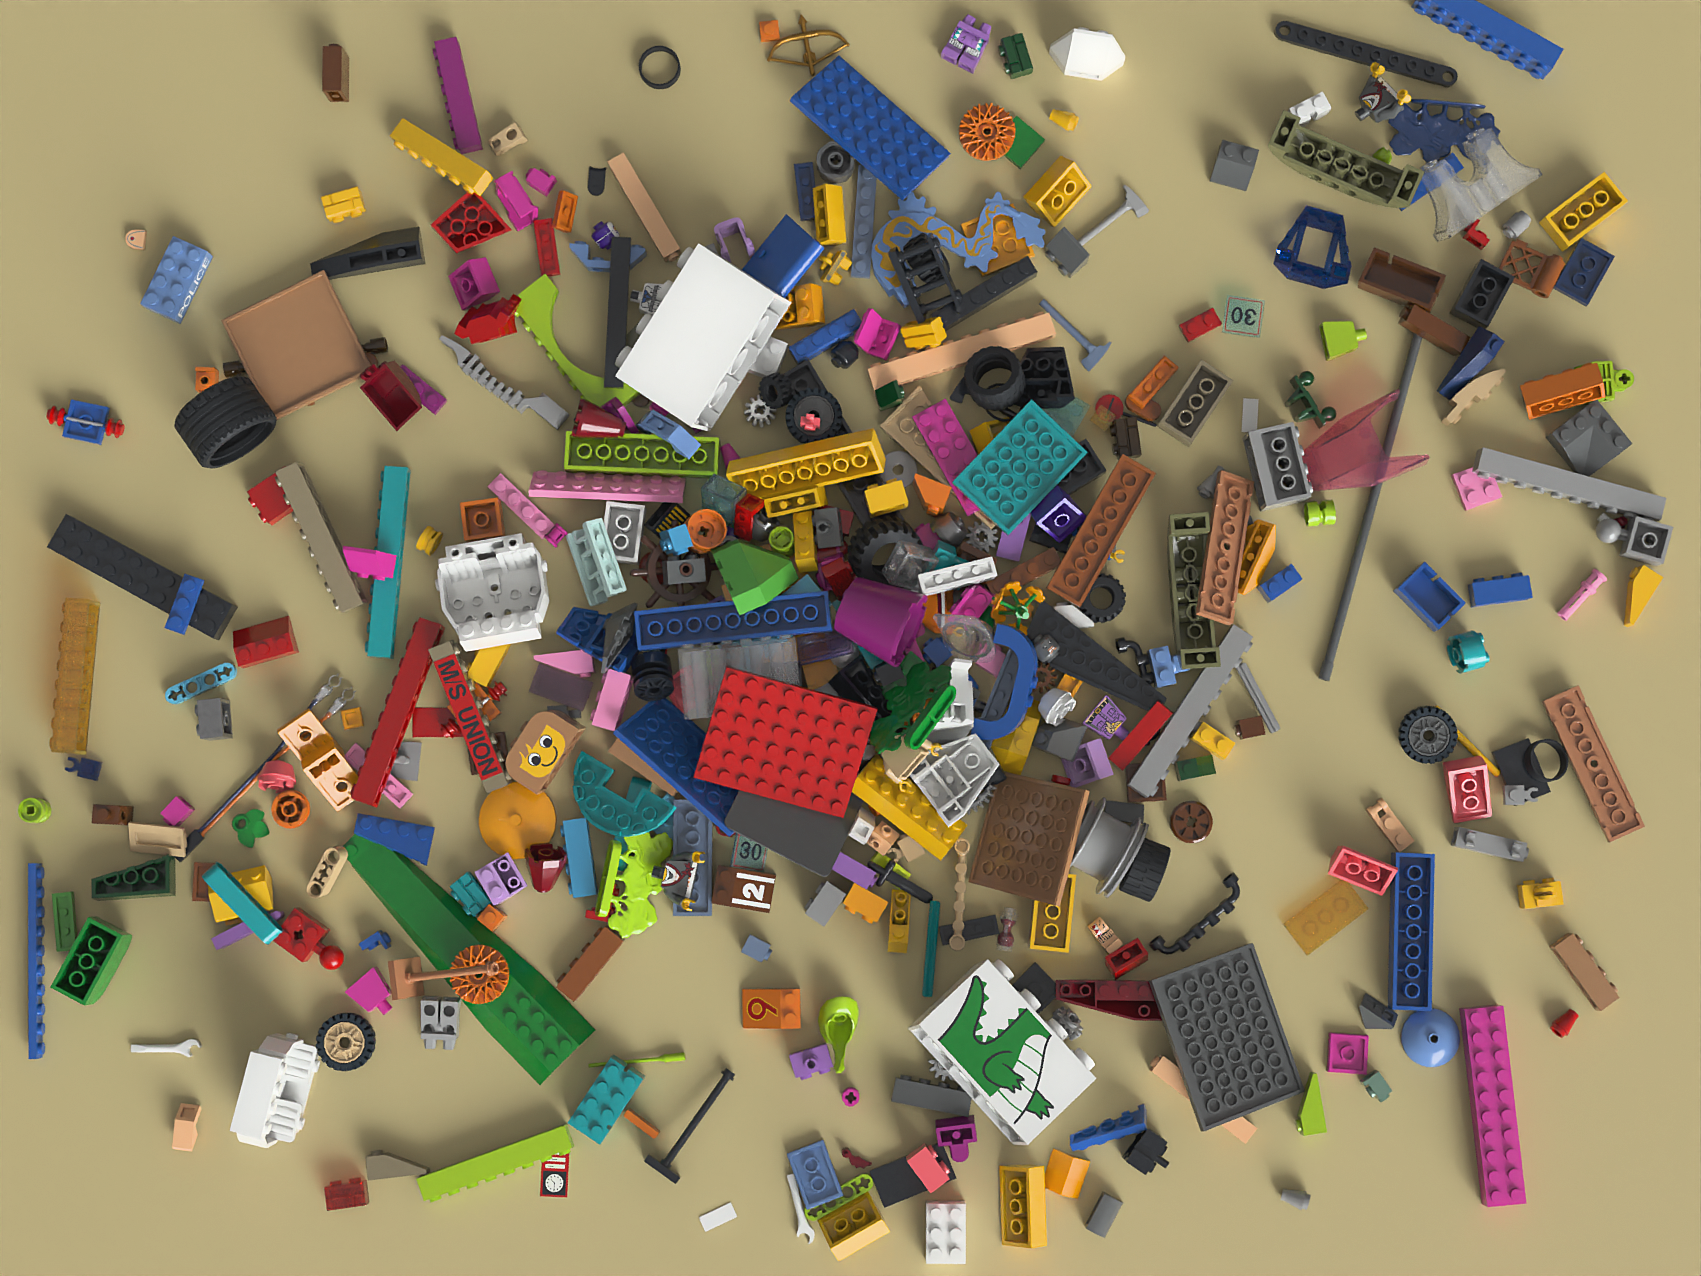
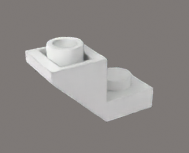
M861 807L847 835L863 845L866 844L875 828L876 816Z

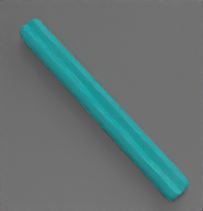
M930 901L922 989L924 997L933 996L940 914L939 901Z

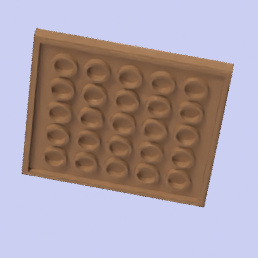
M1004 772L1007 779L994 785L997 789L992 790L994 797L990 798L968 882L1060 907L1090 791Z

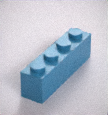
M586 818L563 821L560 831L561 836L565 837L566 842L563 845V849L568 856V864L565 865L566 873L571 878V883H568L569 894H573V898L597 895L598 888L588 820Z

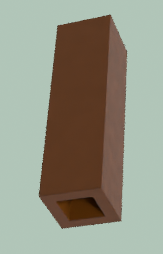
M1415 304L1404 307L1400 312L1399 317L1401 318L1398 324L1453 356L1460 355L1469 342L1470 336Z

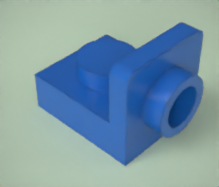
M380 930L360 942L359 946L362 950L368 948L371 951L380 945L378 943L380 941L383 947L388 949L391 947V938L386 932L383 933Z

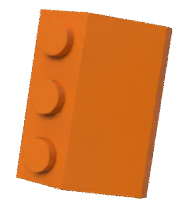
M915 473L913 487L923 510L927 511L926 514L932 517L942 515L952 487Z

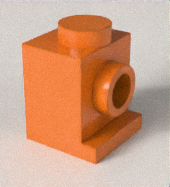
M195 367V390L201 393L219 382V371L215 367ZM208 378V382L204 384V379Z

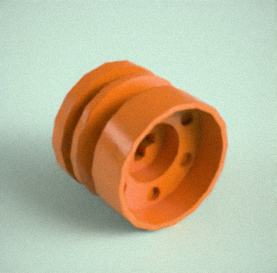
M699 510L684 522L693 546L688 547V549L693 553H708L719 546L726 537V522L722 515L714 510ZM699 531H701V532L704 531V532H705V535H704V536H703V535H699L698 532H699Z

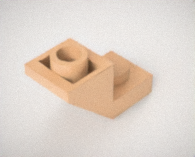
M180 1104L174 1123L173 1149L192 1151L198 1136L195 1125L201 1112L200 1105Z

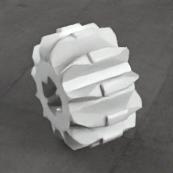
M757 395V401L751 397L750 401L752 404H745L748 410H745L744 414L749 415L746 418L747 421L753 420V426H756L759 422L761 428L764 426V421L770 425L771 423L768 418L775 419V415L772 413L776 412V409H770V406L767 407L765 405L766 402H762L760 395ZM757 408H764V414L757 413Z

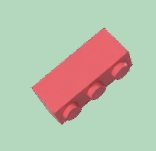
M1338 846L1330 859L1328 874L1382 896L1397 873L1398 868L1346 846Z

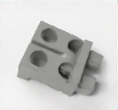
M424 996L421 999V1039H424L425 1049L436 1048L437 1040H443V1049H454L456 1039L459 1036L460 997H443L442 999V996Z

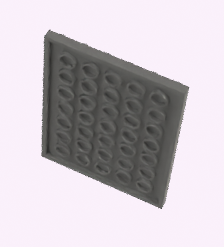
M1253 943L1149 980L1201 1132L1305 1092Z

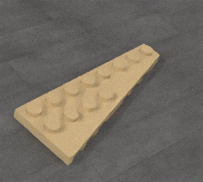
M918 386L880 425V428L939 483L950 486L912 419V416L932 406L922 388ZM951 488V492H950V493H951L953 496L956 497V495L954 494V492H953V490H952V488ZM981 510L974 513L990 530L996 525Z

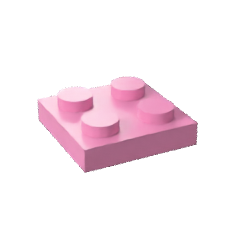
M1473 467L1451 475L1465 511L1502 497L1496 479L1478 477V474L1472 472Z

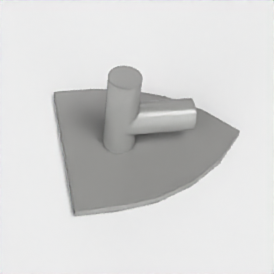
M401 743L390 772L393 776L405 780L418 781L422 743Z

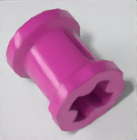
M556 523L555 528L548 535L545 534L544 538L557 548V544L568 533Z
M853 1087L846 1088L842 1094V1101L846 1106H854L859 1102V1092ZM849 1092H853V1096L856 1097V1099H852V1102H849L848 1098L845 1097V1095H849Z

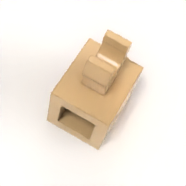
M906 833L898 837L900 839L897 842L899 850L891 848L887 851V854L891 852L897 854V857L893 859L895 862L904 856L909 863L925 854L921 845Z

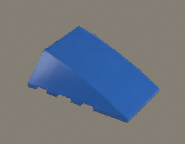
M573 607L556 631V634L602 662L605 636L603 626L605 620L609 619L613 613L602 615L599 614V611ZM635 624L632 637L610 666L618 672L626 673L631 666L633 658L640 652L637 648Z

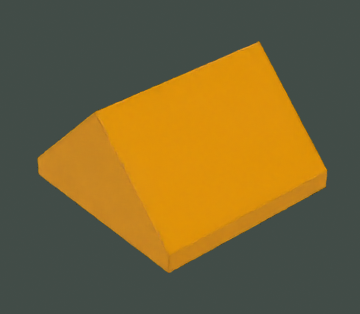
M1053 1148L1044 1174L1045 1188L1057 1194L1078 1199L1090 1161Z

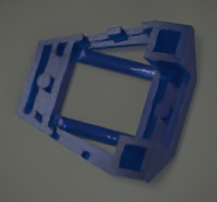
M1306 206L1278 245L1273 264L1287 279L1326 289L1347 284L1352 266L1348 256L1349 248L1346 243L1343 215ZM1306 226L1333 233L1324 268L1297 261ZM1296 234L1293 249L1290 250L1288 247ZM1338 242L1340 252V263L1334 262Z

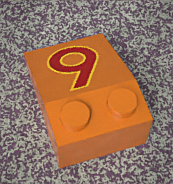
M800 988L742 989L743 1028H801Z

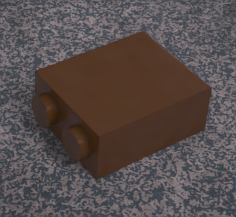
M339 44L323 46L322 91L330 102H349V57Z

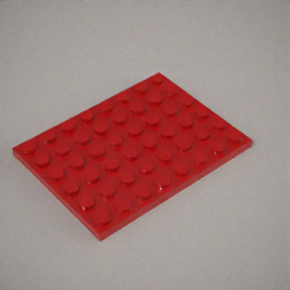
M726 666L693 778L844 818L877 713V707Z

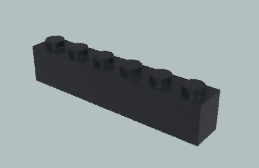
M1026 256L963 294L961 307L957 308L953 301L930 314V318L941 317L943 328L946 332L1037 276L1038 271L1030 258Z

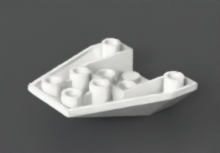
M1084 27L1072 29L1051 43L1049 55L1064 75L1100 81L1122 67L1125 60V55L1112 34H1108V32L1098 30L1097 32L1089 31L1088 28Z

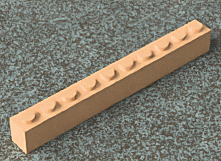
M1044 312L1034 314L1033 318H1019L1010 325L1003 323L998 325L997 329L991 331L988 328L979 331V334L975 336L971 334L962 336L959 341L948 340L942 343L943 346L933 348L929 346L923 352L917 353V351L906 354L907 357L901 359L894 357L889 359L888 363L882 365L881 362L874 363L868 369V376L875 394L876 389L897 380L898 385H905L965 366L969 358L982 348L1001 346L1014 351L1055 338L1056 332L1050 313L1044 314Z

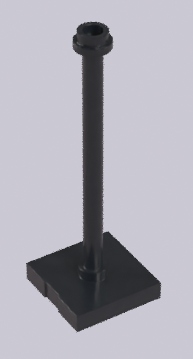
M727 1068L724 1071L722 1070V1078L666 1158L658 1161L648 1154L644 1160L645 1163L675 1184L681 1176L670 1169L671 1163L728 1081L734 1080L735 1074Z

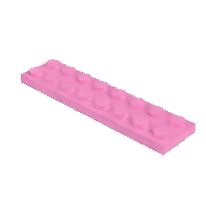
M540 470L533 473L529 487V496L683 503L686 478L678 476L661 477L659 475L649 477L638 474L626 476L622 474L605 475L603 473L585 474L584 472H547Z

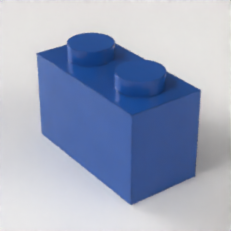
M1290 564L1257 587L1267 603H1269L1300 582L1302 577L1295 567Z

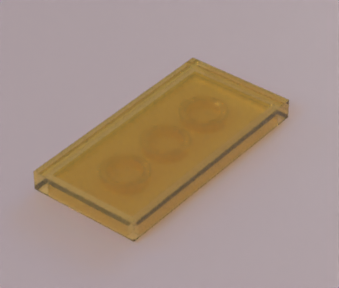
M1341 879L1283 925L1306 956H1308L1367 911L1368 907L1349 882Z

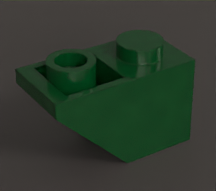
M897 380L875 390V397L880 412L900 406L902 399H905L902 384L898 385Z

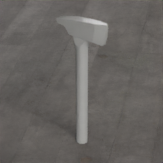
M1123 185L1122 188L1126 192L1124 203L1077 241L1083 246L1130 209H1133L1137 218L1147 214L1149 209L1136 193L1126 185Z

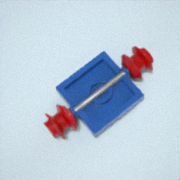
M72 399L68 414H66L65 408L62 407L60 410H57L56 406H52L51 409H48L46 415L50 424L56 421L57 425L61 426L65 422L63 437L102 445L104 432H106L107 436H111L113 433L115 438H119L120 435H123L125 429L122 420L119 419L117 423L114 422L113 418L108 420L109 407Z

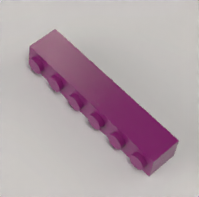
M457 37L434 41L435 48H433L435 60L438 59L440 65L437 66L439 78L442 77L444 83L441 84L443 96H447L448 102H445L447 113L451 114L452 119L449 120L451 131H454L456 138H453L454 147L459 149L461 154L483 150Z

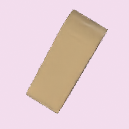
M335 846L328 848L324 852L307 885L306 891L309 897L316 899L330 892L347 860L348 852L345 847ZM334 851L337 852L338 859H335ZM317 884L321 888L320 893L317 891Z

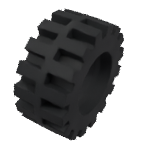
M783 373L770 374L763 377L762 381L759 382L760 387H758V390L761 391L759 393L760 397L762 396L761 400L766 402L765 405L767 407L770 406V409H778L788 405L794 396L792 394L794 390L791 388L792 383L788 382L789 378L785 377Z

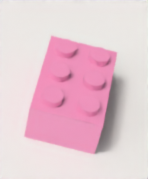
M608 669V672L603 674L601 681L604 684L603 689L597 693L596 702H598L596 710H592L590 720L593 721L592 725L614 732L621 724L633 684V676Z

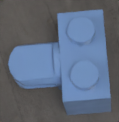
M1168 646L1147 651L1150 669L1154 676L1155 689L1176 684L1175 674L1190 670L1180 668L1177 654L1170 655Z

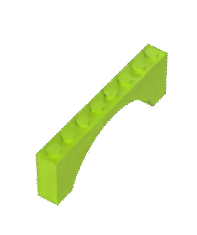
M546 274L542 275L517 295L522 300L515 316H521L524 320L522 322L523 326L528 332L531 330L536 335L534 340L538 345L546 347L547 351L545 354L551 361H557L559 364L557 369L563 376L567 374L571 379L568 383L575 391L579 389L582 393L580 398L589 400L601 407L614 397H617L625 407L640 395L637 390L625 382L624 389L604 388V378L580 370L561 352L555 339L552 323L554 304L559 291Z

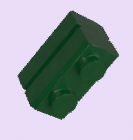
M1023 33L1002 38L998 51L1000 57L1004 56L1006 63H1003L1006 75L1009 74L1011 79L1031 74L1033 72V65Z

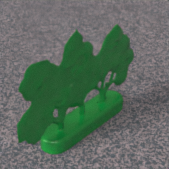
M927 662L915 664L906 675V686H896L885 692V697L888 699L887 709L892 710L890 716L873 722L869 738L870 744L875 746V751L878 754L885 750H897L901 746V736L906 734L904 737L905 746L913 750L919 749L956 697V688L946 684L952 679L950 672L952 667L940 665L934 670L929 671L930 667L927 665ZM928 698H932L924 708L926 700ZM918 712L921 713V714L918 716V718L916 719V721L913 723V725L911 726V725H910V719H911V717H912L915 713H918ZM899 728H907L906 730L903 729L901 733H895Z

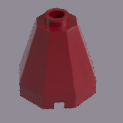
M539 843L532 844L530 850L528 848L525 849L524 857L532 886L540 893H546L554 887L567 859V854L563 847L557 846V849H555L553 844Z

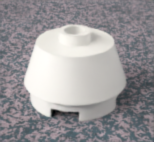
M1052 688L1042 696L1038 710L1047 724H1053L1057 727L1065 721L1063 717L1068 711L1072 712L1076 700H1074L1070 692Z

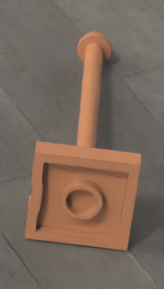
M420 957L388 961L392 1000L425 995L423 980L481 973L493 976L499 971V965L494 961H488L485 965L430 972H422Z

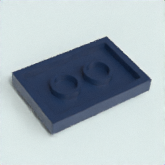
M1581 238L1553 289L1587 306L1615 256Z

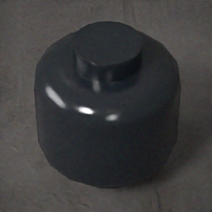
M841 341L831 350L832 364L837 368H849L858 359L859 350L857 346L851 341Z

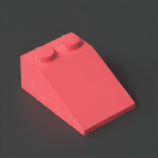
M1482 756L1443 762L1444 780L1453 823L1492 817L1488 770Z

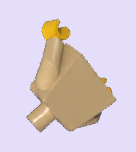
M905 735L901 736L902 743L897 750H885L881 753L885 774L895 783H899L900 790L905 792L906 787L903 784L906 783L910 787L912 785V781L908 776L929 754L928 749L931 750L932 755L939 756L933 749L935 747L942 749L940 743L932 744L930 740L926 739L919 749L913 750L905 746Z

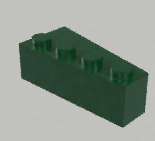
M171 855L162 856V858L150 860L137 866H131L118 872L115 871L91 879L92 899L107 901L176 896L175 857Z

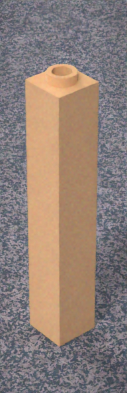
M624 152L607 161L609 168L665 262L676 260L679 254H681L680 247Z
M1163 1055L1155 1056L1150 1063V1066H1152L1150 1071L1190 1101L1179 1067ZM1243 1117L1222 1124L1225 1129L1245 1144L1257 1129Z

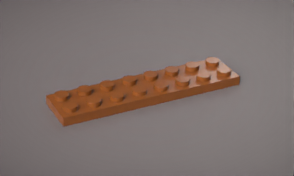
M1121 455L1046 589L1081 607L1153 480L1155 472L1126 455Z

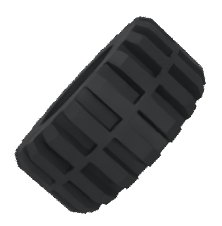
M883 516L882 519L875 517L873 521L865 522L862 528L859 527L855 531L856 535L851 537L850 543L852 545H849L847 550L849 553L848 562L857 577L903 588L904 584H909L913 581L912 578L916 577L920 572L918 570L919 567L922 568L924 561L922 558L925 557L923 543L913 528L899 517ZM888 543H900L899 551L893 560L883 565L872 564L873 556L879 548Z

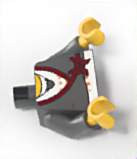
M1373 62L1370 66L1373 74L1369 76L1359 96L1361 108L1355 111V115L1360 121L1370 116L1375 123H1379L1383 120L1394 119L1399 112L1404 110L1403 103L1411 101V96L1404 89H1400L1397 93L1382 77L1378 78V75H1382L1385 72L1384 66H1379V63Z
M684 851L673 855L670 860H667L665 868L653 867L652 877L662 879L661 888H664V894L673 903L682 906L683 909L692 911V909H689V903H695V900L690 898L692 897L699 863L705 862L700 860V854H705L703 851Z

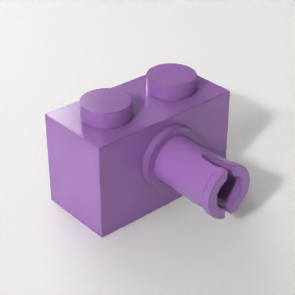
M827 1043L789 1054L795 1078L800 1077L801 1080L812 1077L811 1073L818 1071L819 1074L830 1072V1068L833 1067Z

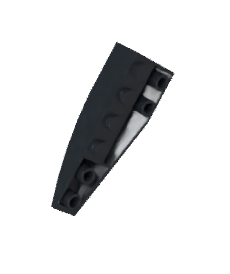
M420 227L383 232L310 263L311 273L314 275L324 270L329 280L426 264Z

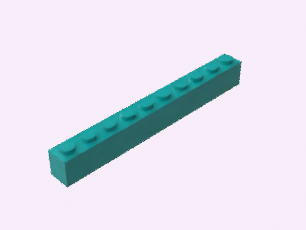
M385 466L384 471H381L383 488L379 491L381 508H378L377 519L380 521L379 527L376 528L375 532L378 543L374 550L396 555L397 557L393 578L385 577V581L374 579V584H371L370 595L373 598L368 608L371 620L367 623L369 641L365 643V652L367 656L373 658L394 659L411 470L408 467Z

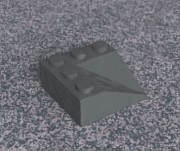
M1598 400L1590 402L1546 436V439L1571 470L1585 476L1592 475L1633 444Z

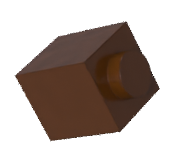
M1262 716L1236 721L1237 725H1234L1235 734L1240 737V740L1265 735Z

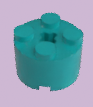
M1471 630L1448 638V641H1450V645H1447L1448 656L1452 666L1458 667L1459 670H1456L1458 673L1461 674L1482 668L1489 662V655L1483 645L1484 637L1482 633H1476Z

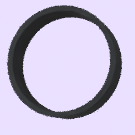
M653 46L647 49L639 60L641 78L651 88H669L676 83L680 76L681 66L679 58L668 47ZM657 51L671 54L678 63L675 76L663 84L652 83L642 74V64L645 58Z
M1542 739L1532 743L1526 750L1525 766L1528 773L1535 780L1551 782L1560 779L1566 773L1568 756L1564 747L1557 741ZM1539 743L1551 745L1559 755L1560 769L1552 779L1541 776L1533 765V751Z

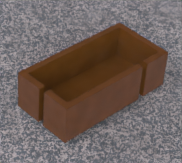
M1374 247L1359 279L1358 288L1405 307L1415 304L1431 313L1436 298L1445 282L1446 275L1393 255L1392 263L1390 264L1388 263L1390 253Z

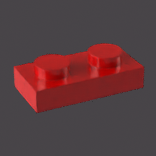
M1211 308L1180 324L1179 328L1188 343L1221 326L1222 323L1214 308Z

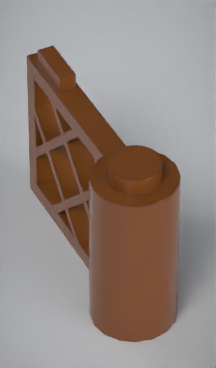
M1517 239L1515 242L1512 240L1499 269L1502 270L1504 266L1512 264L1515 273L1511 275L1517 276L1512 283L1530 290L1539 297L1549 298L1565 265L1563 258L1556 254L1547 256L1527 247L1528 243ZM1513 247L1521 250L1523 256L1513 259L1511 254ZM1533 256L1542 259L1539 265L1531 267L1528 258ZM1525 259L1528 269L1518 272L1515 262ZM1530 272L1532 277L1530 284L1523 282L1520 274Z

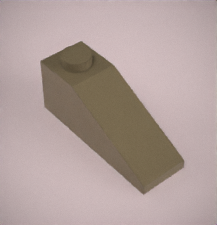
M383 1150L371 1151V1154L366 1156L368 1181L427 1174L430 1171L427 1166L389 1152L383 1153Z

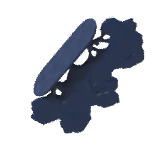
M1411 99L1412 103L1422 104V108L1414 111L1407 104L1403 103L1404 110L1399 112L1394 119H1389L1388 122L1399 131L1389 142L1393 152L1398 156L1411 155L1420 148L1423 151V159L1431 166L1437 164L1441 157H1446L1453 145L1458 146L1464 157L1475 162L1484 152L1492 148L1493 140L1498 138L1501 132L1495 127V118L1491 113L1481 114L1478 118L1470 114L1469 111L1471 109H1484L1485 105L1439 100ZM1427 105L1443 106L1442 112L1430 116ZM1448 107L1462 108L1463 116L1458 120L1448 119ZM1418 114H1422L1420 120L1417 119ZM1467 117L1468 121L1472 120L1474 128H1469L1466 124ZM1463 119L1464 123L1459 124V122Z

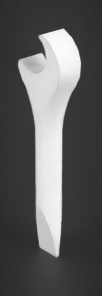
M189 1039L178 1044L131 1045V1052H176L191 1057L190 1048L193 1045L201 1048L202 1044L196 1039Z
M790 1174L787 1175L798 1219L797 1237L802 1233L808 1234L810 1237L808 1244H810L814 1240L815 1232L805 1217L795 1176Z

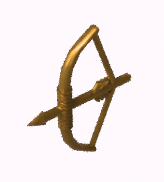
M801 14L798 24H801L802 32L780 39L771 49L767 61L808 66L810 75L814 76L815 64L844 47H849L850 44L840 34L831 30L816 29L808 32L805 25L807 21ZM819 35H830L839 38L844 44L816 60L815 53L810 51L808 39L818 37ZM804 40L806 53L803 55L804 63L772 58L774 51L782 44L790 41Z

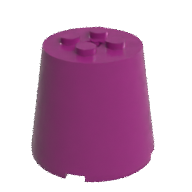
M856 577L842 596L841 604L835 615L834 629L886 663L897 667L905 658V655H903L905 649L911 648L918 634L926 611L923 603L927 602V595Z

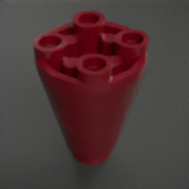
M580 398L578 409L581 411L576 413L574 423L577 425L573 426L571 436L579 438L623 437L627 422L622 421L621 418L591 401Z

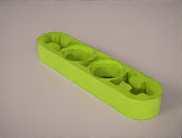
M861 1173L840 1185L841 1189L851 1187L853 1189L852 1196L837 1198L836 1204L833 1207H828L825 1203L822 1204L826 1211L822 1212V1208L819 1209L817 1216L809 1215L810 1209L807 1210L805 1207L806 1218L811 1221L818 1220L866 1193L873 1186L871 1175ZM862 1177H864L865 1180L869 1179L870 1181L868 1182V1187H865L864 1185L858 1187L860 1192L857 1193L856 1188L852 1184V1182L855 1181L856 1185H858L859 1183H861Z

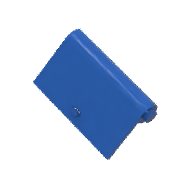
M786 214L742 270L785 298L823 252L825 247Z

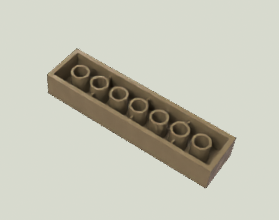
M295 462L275 471L277 475L275 480L279 487H283L285 492L283 494L287 505L291 504L293 512H291L292 517L296 523L299 522L302 528L300 529V534L304 540L307 539L310 545L308 547L309 553L318 562L316 565L320 575H324L327 581L324 583L329 593L332 592L335 598L332 601L336 610H340L343 613L367 603L368 601L355 573L349 571L342 545L304 464Z

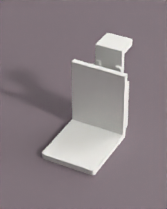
M954 658L948 665L952 667L950 671L952 679L946 684L956 688V697L926 738L933 743L947 744L964 738L974 727L972 681H968V669L972 665L971 660Z

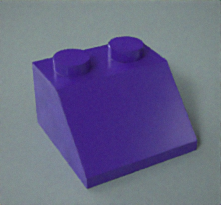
M1058 485L1030 512L1036 524L1059 543L1082 524L1087 517L1074 500Z

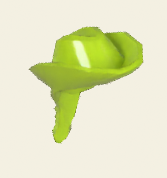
M835 997L827 1000L820 1008L818 1016L820 1034L826 1043L832 1045L835 1053L834 1069L836 1073H842L845 1069L846 1045L852 1039L858 1023L857 1001L850 997Z

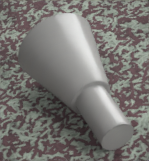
M1217 466L1214 473L1197 487L1201 497L1205 499L1214 498L1217 473L1221 470L1224 471L1223 467Z

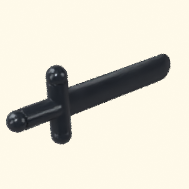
M890 860L885 868L873 861L867 863L868 868L880 874L875 882L876 886L881 887L885 881H888L924 903H930L933 900L931 893L892 871L896 865L894 860Z

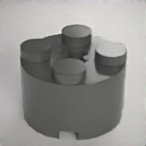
M830 141L819 149L816 161L820 177L832 184L848 181L854 171V157L835 141ZM834 160H838L837 165L833 164Z

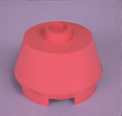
M281 760L266 762L257 777L260 789L266 791L267 788L276 790L278 794L294 789V785L297 783L293 766Z

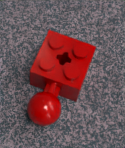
M300 907L294 908L281 925L283 932L273 941L301 962H308L315 952L319 955L320 964L325 969L335 970L339 968L344 962L342 949L335 945L325 946L321 943L330 929ZM299 931H303L302 936H304V938L298 937Z

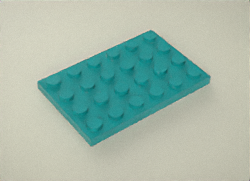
M1031 400L958 475L952 484L1008 536L1087 454V451Z

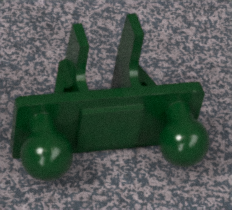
M1304 371L1300 374L1299 378L1295 375L1290 380L1295 392L1285 402V407L1287 408L1302 400L1307 409L1299 413L1293 420L1298 423L1313 419L1320 429L1327 424L1326 421H1333L1337 413L1330 406L1325 407L1321 413L1319 412L1316 403L1304 387L1310 386L1314 382V375L1310 371Z

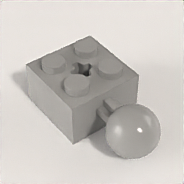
M1635 516L1629 519L1627 529L1625 530L1621 529L1620 524L1616 520L1604 519L1598 523L1596 535L1599 540L1605 543H1612L1617 539L1622 540L1623 544L1619 556L1658 566L1664 564L1673 527Z

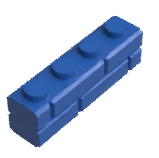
M855 309L789 346V352L797 365L808 359L810 361L822 354V351L825 352L841 341L853 336L859 329L862 321Z

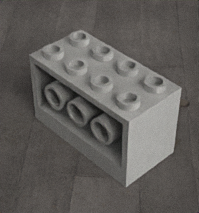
M1294 422L1250 431L1243 437L1260 512L1305 502L1313 493L1312 484L1308 482L1306 476L1308 475V467L1306 463H1303L1302 456H1304L1303 447L1299 445L1297 439L1299 437V430L1297 426L1294 427Z

